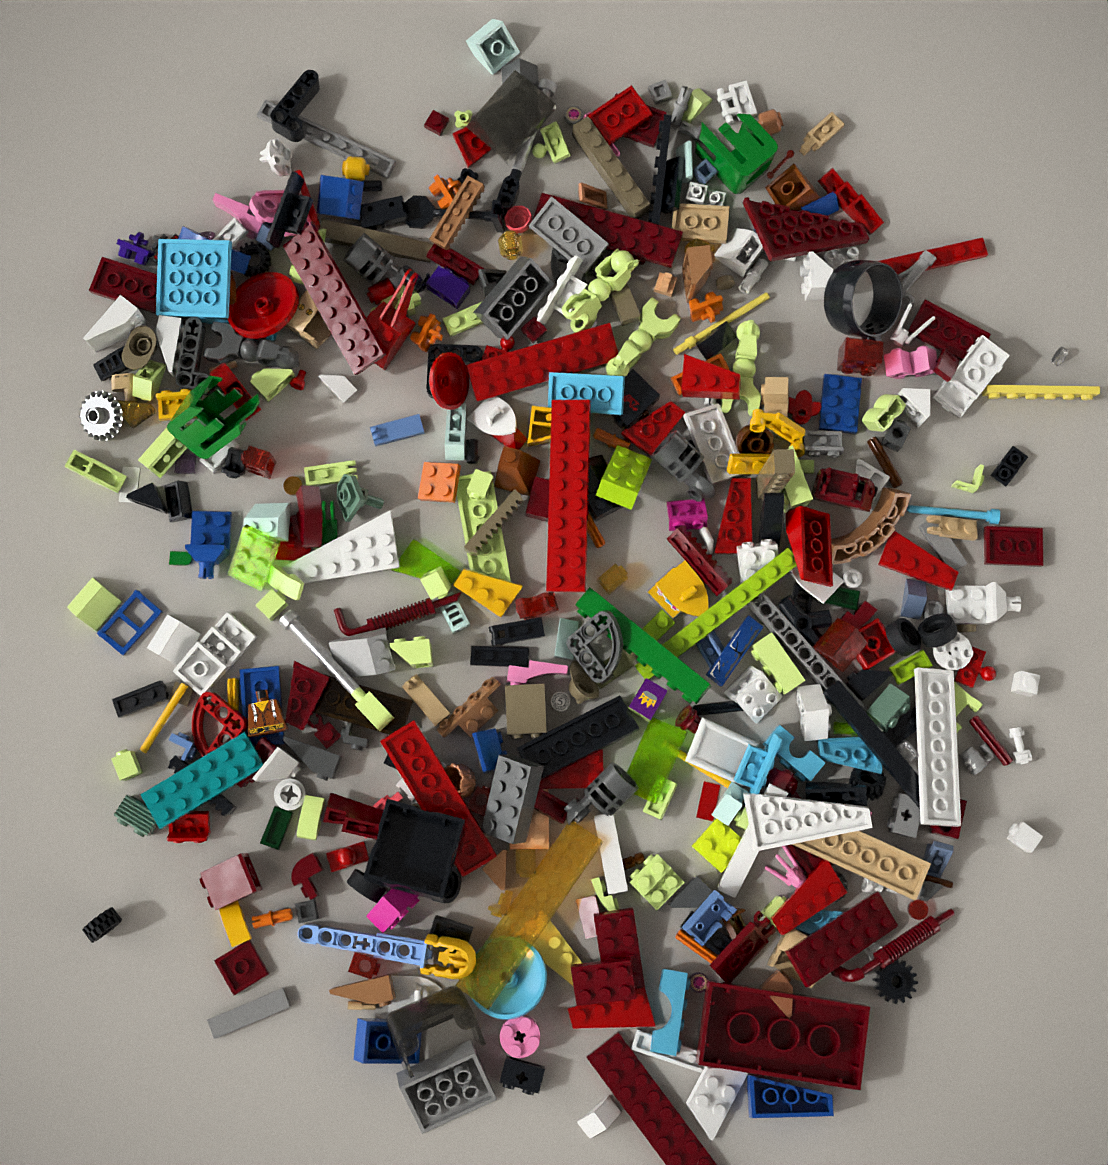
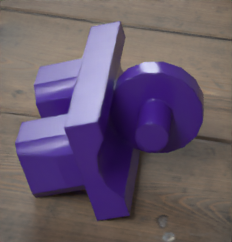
M138 232L136 235H129V239L133 243L127 240H117L116 244L120 245L118 256L130 259L132 251H135L137 254L134 262L146 266L149 258L155 254L154 251L141 246L148 245V241L144 239V233Z

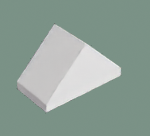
M608 1095L577 1122L587 1136L592 1138L606 1130L620 1115L621 1111Z

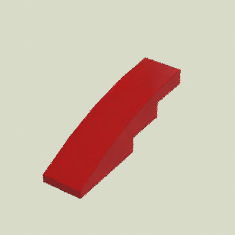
M831 168L818 180V183L828 194L834 192L837 195L839 207L853 221L863 224L869 235L884 223L862 194L858 195L848 181L844 182L834 168Z

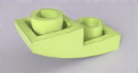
M279 565L271 566L268 583L284 595L300 600L304 582L295 574H287Z
M305 795L297 829L298 838L317 840L321 826L320 819L326 802L325 798Z
M599 877L592 878L593 888L603 906L608 911L618 910L617 898H613L612 895L604 896L603 892H607L604 880L600 881Z

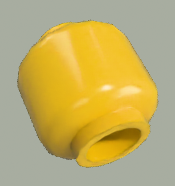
M349 156L346 160H343L342 175L346 179L364 181L365 175L369 176L370 165L366 164L365 158Z

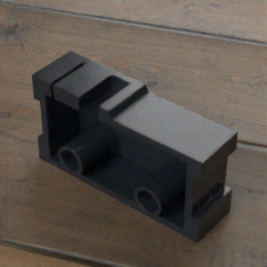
M403 196L361 204V227L377 230V225L385 228L388 225L408 221V216L404 210L405 201Z

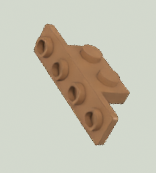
M494 677L485 680L482 687L470 694L463 705L458 706L448 719L443 720L439 724V727L436 729L437 732L445 738L459 725L471 738L473 736L472 733L477 732L499 711L487 697L501 685L500 682Z

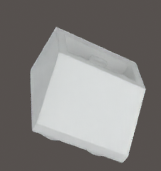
M734 227L727 237L726 244H722L714 255L716 260L743 278L764 251V248L755 232Z
M809 252L803 260V265L800 266V276L804 280V283L801 285V292L805 294V301L824 300L825 288L833 273V268L814 252Z

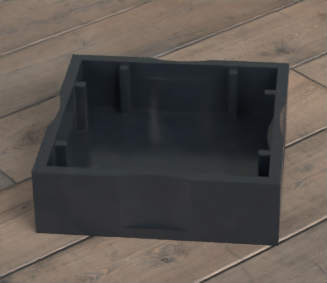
M387 799L379 824L378 837L371 850L363 876L364 880L443 902L464 831L465 819L439 812L424 811L413 805Z

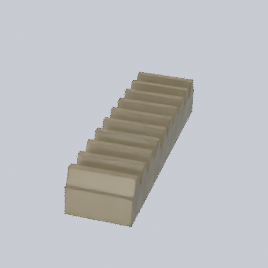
M514 489L467 542L464 550L469 555L477 557V550H483L482 544H488L487 538L493 539L492 532L497 534V527H503L502 521L508 522L507 515L512 517V510H518L517 504H523V499L519 492Z

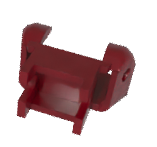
M828 467L818 471L811 494L814 500L870 512L875 494V486L871 479L861 477L859 474ZM859 481L865 484L861 500L855 499Z

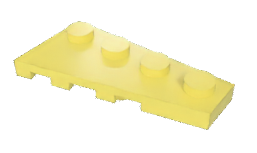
M543 912L512 937L520 938L531 944L540 953L544 963L573 986L570 967L572 964H580L582 961L545 912Z

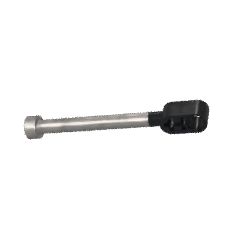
M541 79L537 87L539 95L535 106L542 116L549 97H553L557 89L556 83L549 79ZM542 119L526 129L510 176L503 180L497 200H500L501 203L504 201L510 203L507 206H503L506 213L516 204L520 192L519 181Z

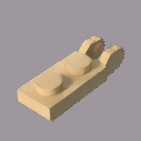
M935 515L926 517L928 523L939 524V527L927 528L928 534L971 541L978 539L976 520Z

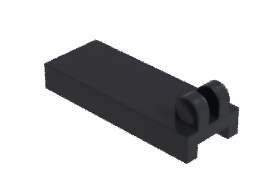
M163 681L154 682L112 699L118 718L168 700L169 693L166 692L167 687Z

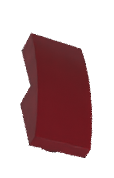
M944 348L936 360L937 364L933 371L946 382H949L957 370L959 359Z

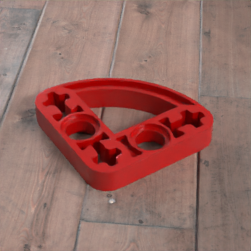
M215 692L203 693L198 699L192 715L193 740L197 750L204 757L224 745L223 737L225 735H229L232 740L244 733L248 728V720ZM207 697H212L211 701L218 705L208 704ZM222 707H226L228 710V715L225 718L220 716ZM205 711L224 725L210 747L206 742L203 731ZM233 719L235 721H240L239 724L241 728H236L237 724L234 721L229 720Z

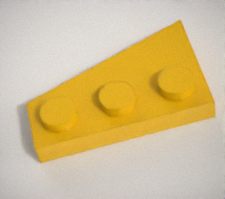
M465 568L453 583V586L499 617H502L523 587V585L518 583L515 584Z

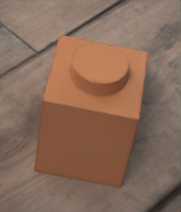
M776 970L759 986L762 989L793 993V986L789 983L791 978L784 971ZM770 996L783 1013L790 1018L792 1016L793 999Z

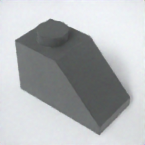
M694 876L668 905L672 908H699L713 891L698 876Z

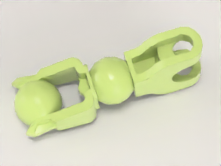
M614 250L611 256L606 257L595 268L597 279L589 283L587 290L583 289L581 293L570 296L563 305L562 313L565 318L571 320L570 327L574 333L591 328L596 321L599 309L602 307L600 302L608 299L611 291L622 290L630 279L631 272L638 266L639 260H634L628 251ZM612 269L617 273L614 277L607 276ZM575 308L573 312H568L570 309ZM582 321H584L583 326L580 327V328H577V326H578Z
M652 297L641 310L639 329L630 335L629 340L625 341L617 357L608 361L606 365L607 375L627 376L630 369L638 363L642 353L648 351L656 339H665L672 335L679 325L681 317L673 314L668 319L662 320L655 315V311L659 301Z
M754 320L742 322L736 331L739 343L732 371L740 374V399L745 400L748 404V414L752 416L753 410L759 409L761 395L753 384V377L756 373V366L754 364L757 356L756 341L760 336V328ZM721 399V410L723 413L730 411L732 402L735 399Z

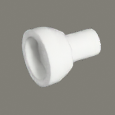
M864 878L861 890L866 893L872 891L881 893L883 886Z

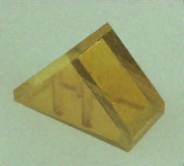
M118 400L124 419L133 429L155 414L156 409L151 404Z

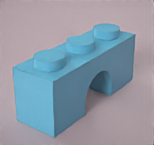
M776 726L763 742L764 750H767L773 734H778L782 738L781 750L776 753V756L781 759L779 761L780 764L787 769H793L796 772L794 775L801 781H811L824 766L825 762L811 750L807 751L801 758L792 756L789 746L795 737L782 726Z

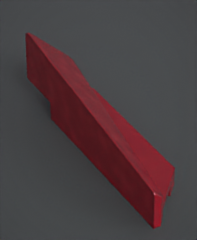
M330 793L323 822L343 824L341 832L377 840L383 810Z

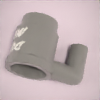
M986 742L980 746V749L985 753L984 757L972 746L959 755L972 775H976L983 770L995 757L994 752Z

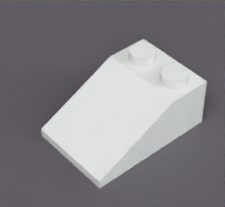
M120 295L83 339L95 352H98L127 339L133 329L145 326L147 320L137 307Z

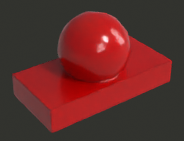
M365 841L326 853L331 872L369 860Z

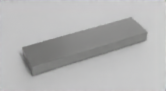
M281 988L210 1018L207 1021L213 1038L216 1039L287 1009L291 1005L285 989Z

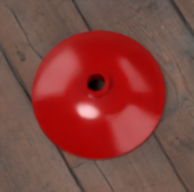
M453 352L440 354L433 362L429 374L431 394L436 403L443 409L454 410L459 408L464 403L469 390V375L462 358Z

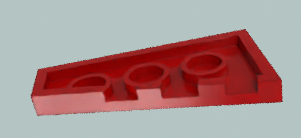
M732 478L730 481L714 554H737V546H742L744 542H752L751 478Z
M823 859L819 863L820 865L808 875V878L802 885H799L793 895L772 915L771 919L781 935H785L848 893L829 861Z

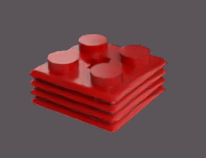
M879 618L845 637L846 643L863 670L870 669L896 653L887 639L886 628ZM869 641H870V642H873V641L875 642V645L873 646V648H872V647H870V648L868 647Z

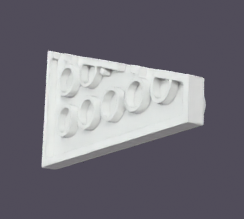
M391 511L282 567L287 574H295L306 584L400 568Z
M743 792L754 851L873 828L870 811L867 806Z

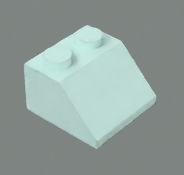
M496 19L490 20L466 40L473 55L492 75L520 53L503 21Z
M291 503L255 504L244 518L243 538L253 542L288 541Z

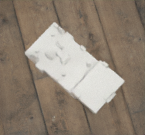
M983 335L978 337L976 343L967 350L968 353L959 362L953 378L949 382L944 380L940 389L933 396L942 405V408L948 412L951 411L959 418L963 416L973 401L978 398L994 375L1001 371L1002 365L1010 356Z

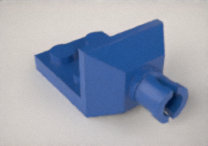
M192 511L190 544H185V549L199 564L198 578L206 579V577L214 579V566L219 565L230 555L231 512Z

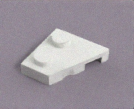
M858 458L856 474L871 479L874 486L878 487L877 494L872 501L873 504L882 488L889 481L890 476ZM856 492L855 499L861 500L862 494Z

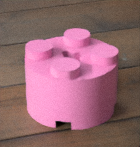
M528 1015L505 1020L500 1030L502 1048L514 1058H524L533 1054L540 1043V1029L537 1022ZM517 1031H520V1033H525V1035L523 1036V1040L515 1038L517 1036Z

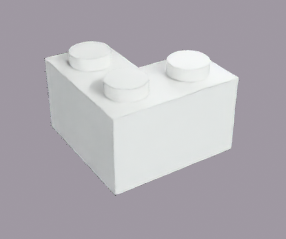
M821 685L797 686L796 702L801 713L800 729L804 741L828 739V731L831 730L829 716L832 715L831 705L827 704V698L823 694Z

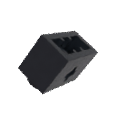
M506 1055L499 1083H503V1087L514 1090L515 1087L523 1089L522 1092L528 1095L539 1094L545 1066ZM521 1072H525L527 1079L523 1078L522 1081H519V1077L516 1074L520 1075Z

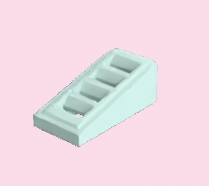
M454 592L448 593L447 596L453 595ZM458 601L440 607L453 634L470 626ZM453 605H456L457 608L449 612H446L445 609ZM459 611V615L451 619L449 618L450 615ZM460 618L463 619L462 622L453 626L452 622Z

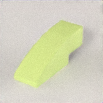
M73 450L65 464V468L116 493L119 492L127 477L76 450Z

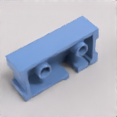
M716 890L708 896L682 926L690 936L693 935L695 937L694 940L701 946L709 940L718 928L723 926L719 921L722 918L728 921L737 910L730 903L723 900L724 897Z

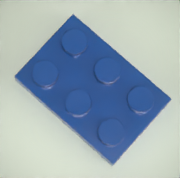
M824 374L818 430L842 431V433L849 434L857 433L862 378Z

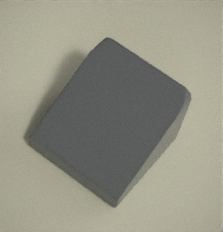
M924 881L919 899L928 901L943 885Z

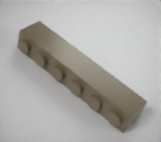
M587 116L574 124L572 136L629 217L639 219L649 213V201L590 118Z
M794 449L773 450L756 477L757 500H762L763 502L764 493H781L795 474Z

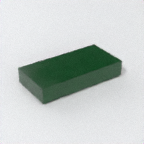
M839 587L824 604L856 611L860 591Z
M274 806L260 844L280 850L294 813Z

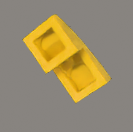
M239 901L219 909L232 947L252 939Z

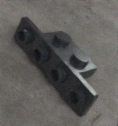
M294 171L291 172L290 178L287 181L285 191L266 238V241L275 248L280 247L285 232L301 235L313 203L311 197L299 195L304 179Z

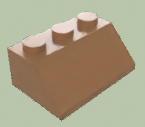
M710 245L688 247L682 265V275L687 303L700 292L710 276V270L713 269L712 263H715V255L713 251L711 252Z

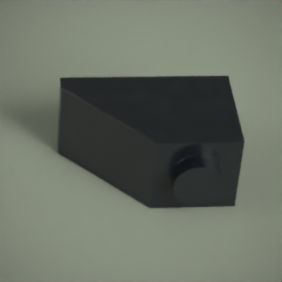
M862 669L856 672L854 670L846 677L848 681L845 684L862 701L886 681L892 673L890 671Z

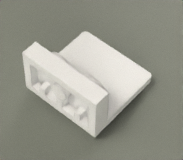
M751 665L724 692L728 698L738 703L756 724L782 698V695L764 673Z

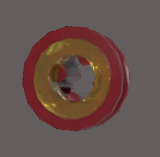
M688 705L677 716L675 726L680 727L682 731L687 729L695 734L702 718L697 715L696 709H692V706Z

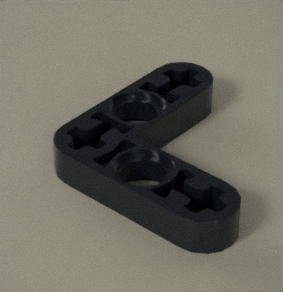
M454 344L432 345L428 350L426 384L428 396L433 398L429 386L430 369L435 361V355L432 353H435L437 349L440 353L459 350L461 352L460 357L464 363L471 364L482 360L483 353L480 347ZM463 350H466V354H472L473 351H476L478 356H476V359H472L471 355H466L467 359H464Z

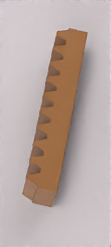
M469 176L466 177L429 238L432 243L445 250L450 249V244L454 242V237L458 236V231H461V226L465 224V219L469 217V212L473 211V206L477 204V199H480L481 193H484L485 186L483 183Z

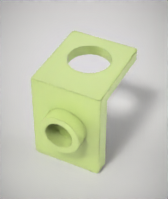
M980 464L975 469L972 484L956 480L951 487L974 493L984 481V475H982L984 465Z

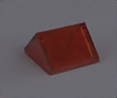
M837 618L813 648L841 672H844L868 642L856 627Z

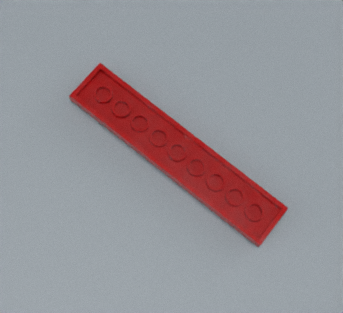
M552 400L547 592H586L590 400Z

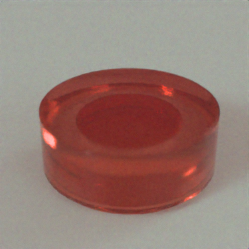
M912 900L907 906V912L911 918L922 920L928 914V906L922 900Z

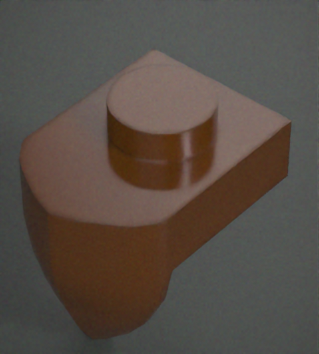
M735 908L737 909L736 912L732 914L728 921L722 918L732 940L746 926L741 916V913L746 911L743 908Z

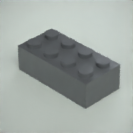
M520 256L473 313L497 338L508 340L554 283L532 258Z
M513 754L498 756L481 828L483 833L511 844L526 842L544 768L543 765Z

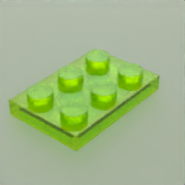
M246 524L242 529L227 575L262 592L265 589L281 541Z

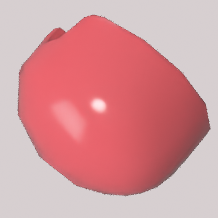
M522 205L513 206L504 216L505 225L514 233H524L530 228L528 226L532 222L530 210Z

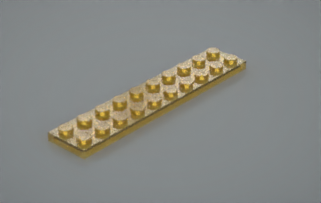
M573 820L570 825L567 823L477 953L474 970L467 977L459 979L455 986L489 1010L601 847L603 841Z

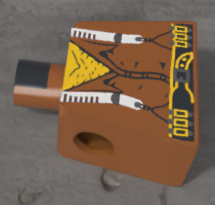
M268 690L256 691L257 703L248 704V736L253 738L288 731V725L285 722L279 701L277 699L269 700Z

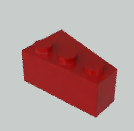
M684 354L681 385L683 397L740 400V374Z

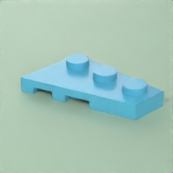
M860 737L828 738L817 741L820 759L882 774L881 762Z

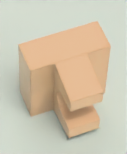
M659 272L654 292L671 297L677 277L672 276L670 273L665 272L664 274Z

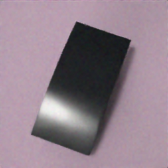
M726 321L713 329L710 335L697 342L696 346L704 358L708 360L730 344L737 336Z
M1012 446L990 476L1006 487L1028 456L1015 446Z

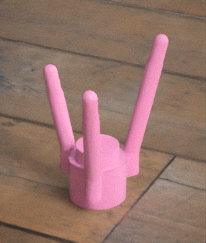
M785 845L782 848L794 867L791 868L778 854L776 858L788 870L786 873L787 878L768 866H765V869L784 881L788 886L792 884L797 888L807 877L803 874L804 870L798 865Z

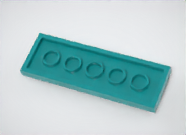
M244 732L140 795L159 829H163L259 771L264 763L247 733Z

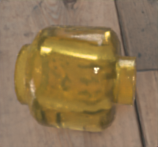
M515 231L502 233L498 239L500 255L508 260L517 259L523 253L521 236Z

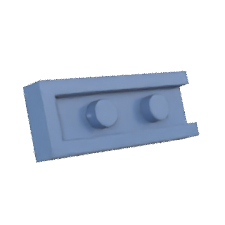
M420 414L370 427L375 447L425 434Z

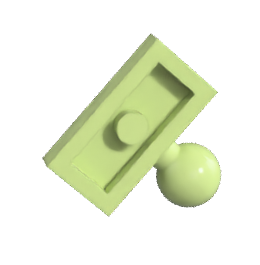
M557 121L540 129L545 144L538 143L533 146L532 153L536 158H543L546 152L549 151L552 161L556 164L571 156Z

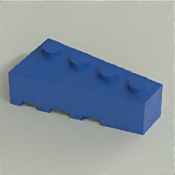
M747 1075L749 1118L834 1116L832 1094Z

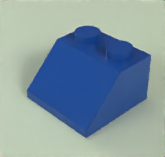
M321 175L316 213L360 220L364 182Z
M494 728L472 733L483 773L495 771L498 756L507 754L506 750L502 751L500 746L501 743H504L501 732H496Z

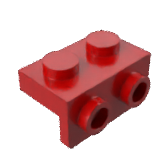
M191 811L169 824L167 841L174 843H183L184 841L202 843L207 841L211 833L209 811Z

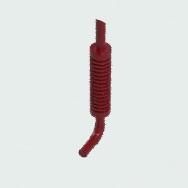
M462 592L432 601L430 597L426 598L425 601H418V604L415 602V605L411 604V606H403V609L400 607V610L398 608L396 611L392 610V613L389 611V614L386 612L385 615L374 616V619L372 617L366 619V625L357 628H349L346 625L341 608L334 609V614L339 626L338 628L346 636L385 627L386 630H389V628L392 629V626L395 628L396 625L407 624V621L410 623V620L413 622L414 619H422L421 616L424 618L425 615L436 614V608L458 601Z

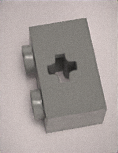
M897 794L891 804V808H894L893 814L889 816L887 822L889 832L909 838H916L920 822V809L908 795ZM901 812H905L908 818L901 816Z

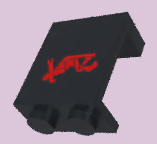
M632 369L625 376L623 415H610L615 419L614 422L617 426L628 429L630 424L651 404L654 405L659 400L660 394Z

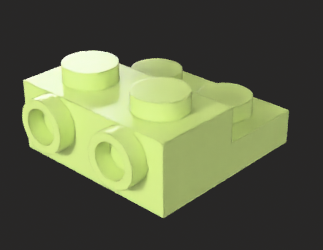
M650 854L643 862L645 864L641 870L637 868L631 873L629 883L657 911L685 882L658 854L654 856Z

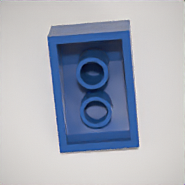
M357 1018L353 1060L362 1064H418L423 1022Z

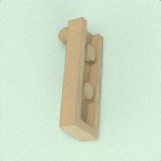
M417 674L401 686L435 727L450 715L449 711Z

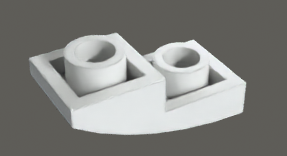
M690 182L685 200L693 204L724 206L726 193L708 189L707 185Z

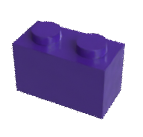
M438 266L426 282L427 290L458 310L470 293V285L464 278L454 276L450 269Z

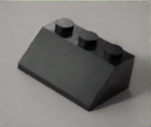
M603 455L589 458L588 509L595 522L623 508L621 505L596 496L601 479L608 466Z

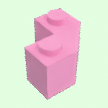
M928 346L918 347L913 352H906L901 348L891 350V353L884 355L887 377L904 379L907 375L924 377L935 373L933 370L937 364L936 350L928 348Z

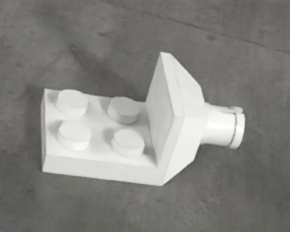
M991 582L986 586L954 585L952 591L945 589L946 614L953 618L955 624L989 625L1001 618L1007 611L1019 612L1021 609V604H1017V602H1021L1020 596L1007 597L1006 592L996 582Z

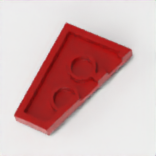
M669 401L644 419L636 422L630 428L622 431L621 435L651 457L655 449L667 437L685 412L672 401Z

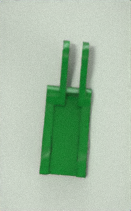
M333 500L330 501L331 519H327L326 502L322 501L321 547L338 538V520L335 519Z

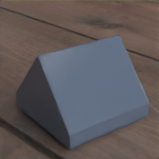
M707 159L693 169L697 182L703 184L719 172Z

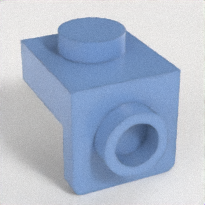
M181 732L178 735L172 733L169 741L186 748L181 760L186 762L189 759L192 760L197 749L195 748V743L189 741L190 736Z

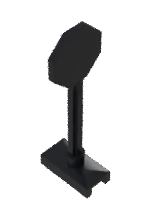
M413 195L405 202L404 210L408 216V221L405 223L409 228L422 229L434 217L442 218L447 209H435V206L426 196ZM493 200L491 210L469 212V217L466 218L493 222L498 233H505L501 220L504 219L506 212L500 200Z

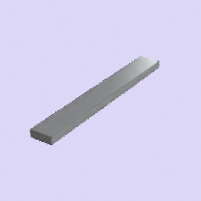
M265 100L257 113V117L271 124L270 114L276 107V104ZM298 116L303 123L304 140L344 159H347L349 156L363 157L366 160V164L370 165V171L387 179L391 175L396 165L395 160L302 116Z

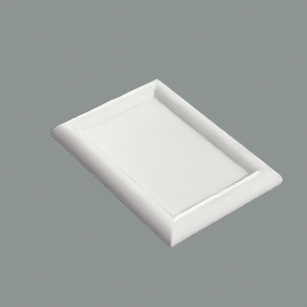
M702 717L685 761L743 786V784L737 783L733 779L748 744L758 747L759 743Z

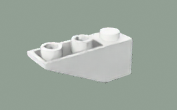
M159 315L156 336L168 371L172 377L176 378L185 323L182 318Z

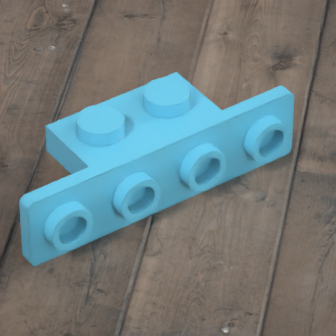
M774 733L767 750L748 744L733 779L737 783L751 787L748 793L759 794L761 788L765 787L767 782L766 776L769 770H772L775 763V755L781 750L782 738Z

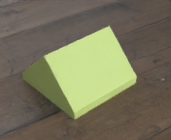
M92 577L67 608L92 629L98 631L120 606L122 601Z

